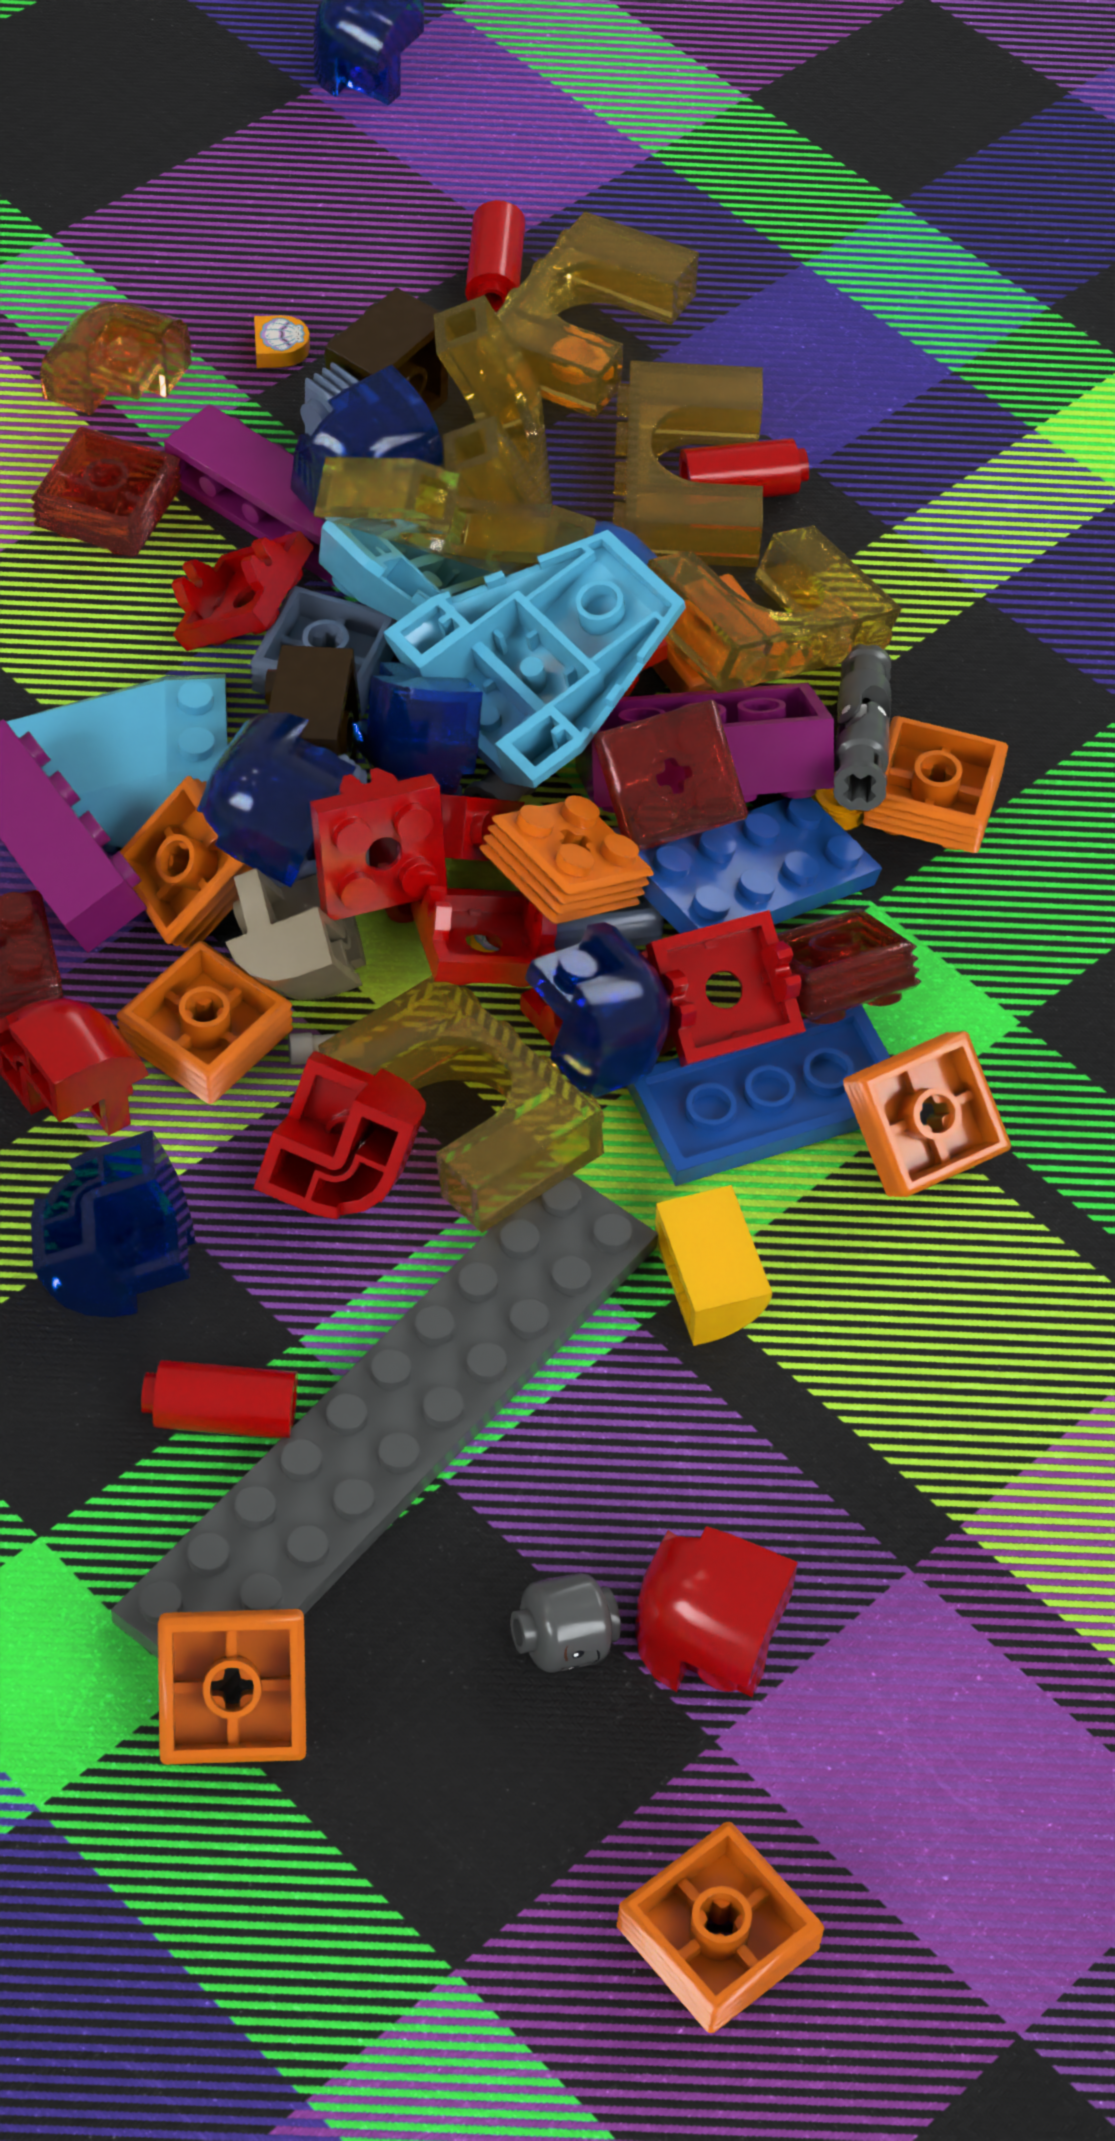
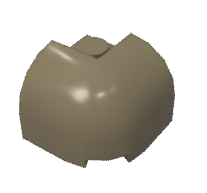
M257 868L234 876L239 900L234 901L233 910L243 935L225 943L235 963L263 985L272 988L280 995L301 1001L330 998L362 986L359 974L355 972V969L365 966L366 960L356 918L352 916L334 921L320 909L317 874L281 888Z

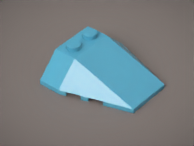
M437 488L410 495L385 530L378 531L357 510L328 518L321 529L319 564L332 575L334 585L345 595L355 598L360 603L397 621L430 597L449 591L451 597L484 585L485 576L501 570L504 576L513 574L506 563L500 562L497 567L494 566L480 548L486 537Z
M609 530L537 556L538 564L508 576H504L502 570L484 577V585L451 597L449 591L430 597L383 632L386 641L430 708L505 783L535 788L582 753L686 608L685 601Z
M226 674L164 676L6 721L19 738L29 731L51 759L50 762L42 767L49 777L59 770L81 799L72 806L74 811L80 817L89 810L110 837L111 841L102 847L105 852L116 854L119 847L123 848L187 776H191L193 780L198 778L201 782L206 781L209 785L215 784L230 806Z

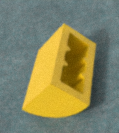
M732 1185L656 1203L655 1231L658 1233L657 1246L693 1346L722 1339L753 1322L770 1303L772 1290Z

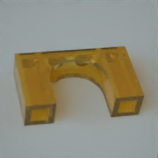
M584 211L570 229L565 228L560 233L556 245L544 258L537 259L530 275L518 288L510 290L504 305L492 318L485 319L481 324L476 338V347L480 350V374L596 418L621 387L623 343L574 326L562 320L557 314L576 305L606 303L617 305L672 325L696 296L699 252Z
M483 295L433 315L436 354L462 392L476 420L473 424L443 435L445 471L447 479L502 560L508 562L519 558L521 553L556 534L541 385L491 304Z
M630 361L629 383H618L616 417H627V422L616 423L615 456H625V462H615L613 496H624V503L614 502L613 524L634 533L662 562L758 567L763 529V486L711 484L689 481L666 470L657 461V458L665 452L683 445H726L759 441L763 408V367Z
M325 457L314 517L493 573L502 570L505 574H513L538 564L537 556L592 536L596 523L594 518L551 504L501 503L458 495L462 474L415 458Z
M814 525L774 533L754 577V581L788 613L767 609L745 599L730 588L693 551L649 559L647 564L659 578L685 601V610L664 640L717 693L746 686L750 687L755 684L841 664L850 653L852 647L857 644L878 645L885 649L892 639V629L902 609Z
M432 975L318 1045L319 1052L374 1076L383 1068L404 1079L416 1090L440 1081L470 1080L488 1085L507 1098L503 1107L495 1115L436 1152L441 1196L481 1233L604 1154L602 1132L604 1114L597 1100L589 1092L577 1090L563 1078L559 1069L550 1058L545 1055L538 1056L525 1045L516 1030L504 1020L499 1022L481 1006L475 994L467 987L463 986L460 988L448 982H435Z

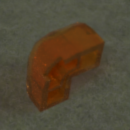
M102 301L80 313L67 326L43 357L40 371L42 396L44 399L89 415L94 413L110 390L139 400L145 390L167 397L192 363L188 326L181 319L132 302Z

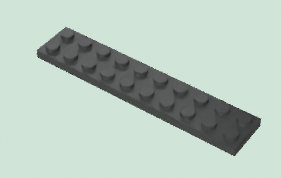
M556 1163L291 1428L290 1438L282 1437L111 1609L113 1623L158 1658V1621L163 1613L299 1609L305 1615L657 1248L658 1233ZM225 1669L222 1680L211 1682L212 1690L223 1691L226 1697L243 1680L240 1677L239 1669Z

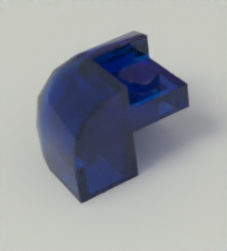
M322 0L315 15L313 33L314 76L321 88L336 97L348 86L386 105H390L401 95V53L424 32V0Z
M390 365L349 386L329 399L328 403L333 409L332 412L317 426L311 436L308 433L299 435L294 451L290 489L312 513L324 522L330 517L357 510L377 530L392 525L395 500H405L410 495L415 494L423 486L424 474L443 464L441 438L426 403L393 365Z
M380 662L379 676H371L368 721H352L355 744L365 762L372 769L379 768L393 774L398 781L432 774L440 785V794L462 796V786L459 785L462 774H474L483 692L467 678L419 677L404 663Z
M287 712L262 713L242 725L212 768L201 794L197 811L204 814L205 820L217 833L218 839L215 846L234 859L254 869L257 868L263 874L292 887L314 850L310 801L340 795V785L343 776L353 775L356 766L340 759L332 751L323 747H317L302 739L301 737L309 721L308 719Z
M606 922L588 924L581 943L531 960L525 980L563 1020L549 1058L587 1100L636 1083L652 1072L670 1031L671 997L656 969L616 926Z
M152 1130L91 1149L68 1160L67 1162L72 1170L51 1188L45 1199H34L31 1215L33 1271L49 1294L64 1307L87 1316L113 1318L138 1313L137 1294L190 1278L188 1246L196 1244L191 1214L178 1175Z

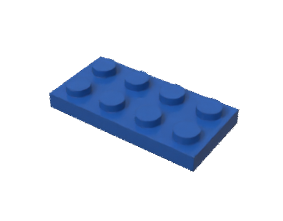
M786 797L639 851L638 854L654 872L653 876L646 877L649 885L642 887L645 892L643 896L680 934L770 910L775 925L874 886L882 870V867L811 797Z
M861 1003L804 1019L806 1032L794 1037L686 1067H681L678 1057L628 1072L627 1089L675 1186L859 1130L860 1127L843 1086V1080L847 1076L890 1058Z

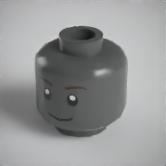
M583 1573L535 1581L529 1584L522 1594L520 1610L513 1611L510 1619L511 1633L518 1652L521 1654L529 1652L530 1657L539 1669L551 1673L602 1662L610 1652L611 1643L617 1642L621 1632L619 1609L612 1591L607 1586L600 1587L592 1576Z

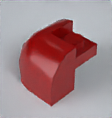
M54 997L33 1002L0 1019V1074L31 1115L48 1107L56 1119L61 1122L88 1108L108 1136L131 1124L128 1097L133 1095L132 1084L149 1076V1073L143 1061L108 1017L88 1002Z
M314 1051L307 1059L288 1116L272 1132L253 1189L311 1214L336 1220L341 1215L364 1212L375 1204L382 1203L404 1171L425 1114V1100L420 1092L408 1082L383 1068L374 1076L318 1051Z
M707 1526L700 1538L677 1536L668 1530L644 1574L638 1598L634 1630L639 1657L652 1676L677 1692L687 1670L697 1673L706 1684L724 1692L736 1690L753 1697L764 1674L769 1642L792 1596L798 1562L735 1535Z

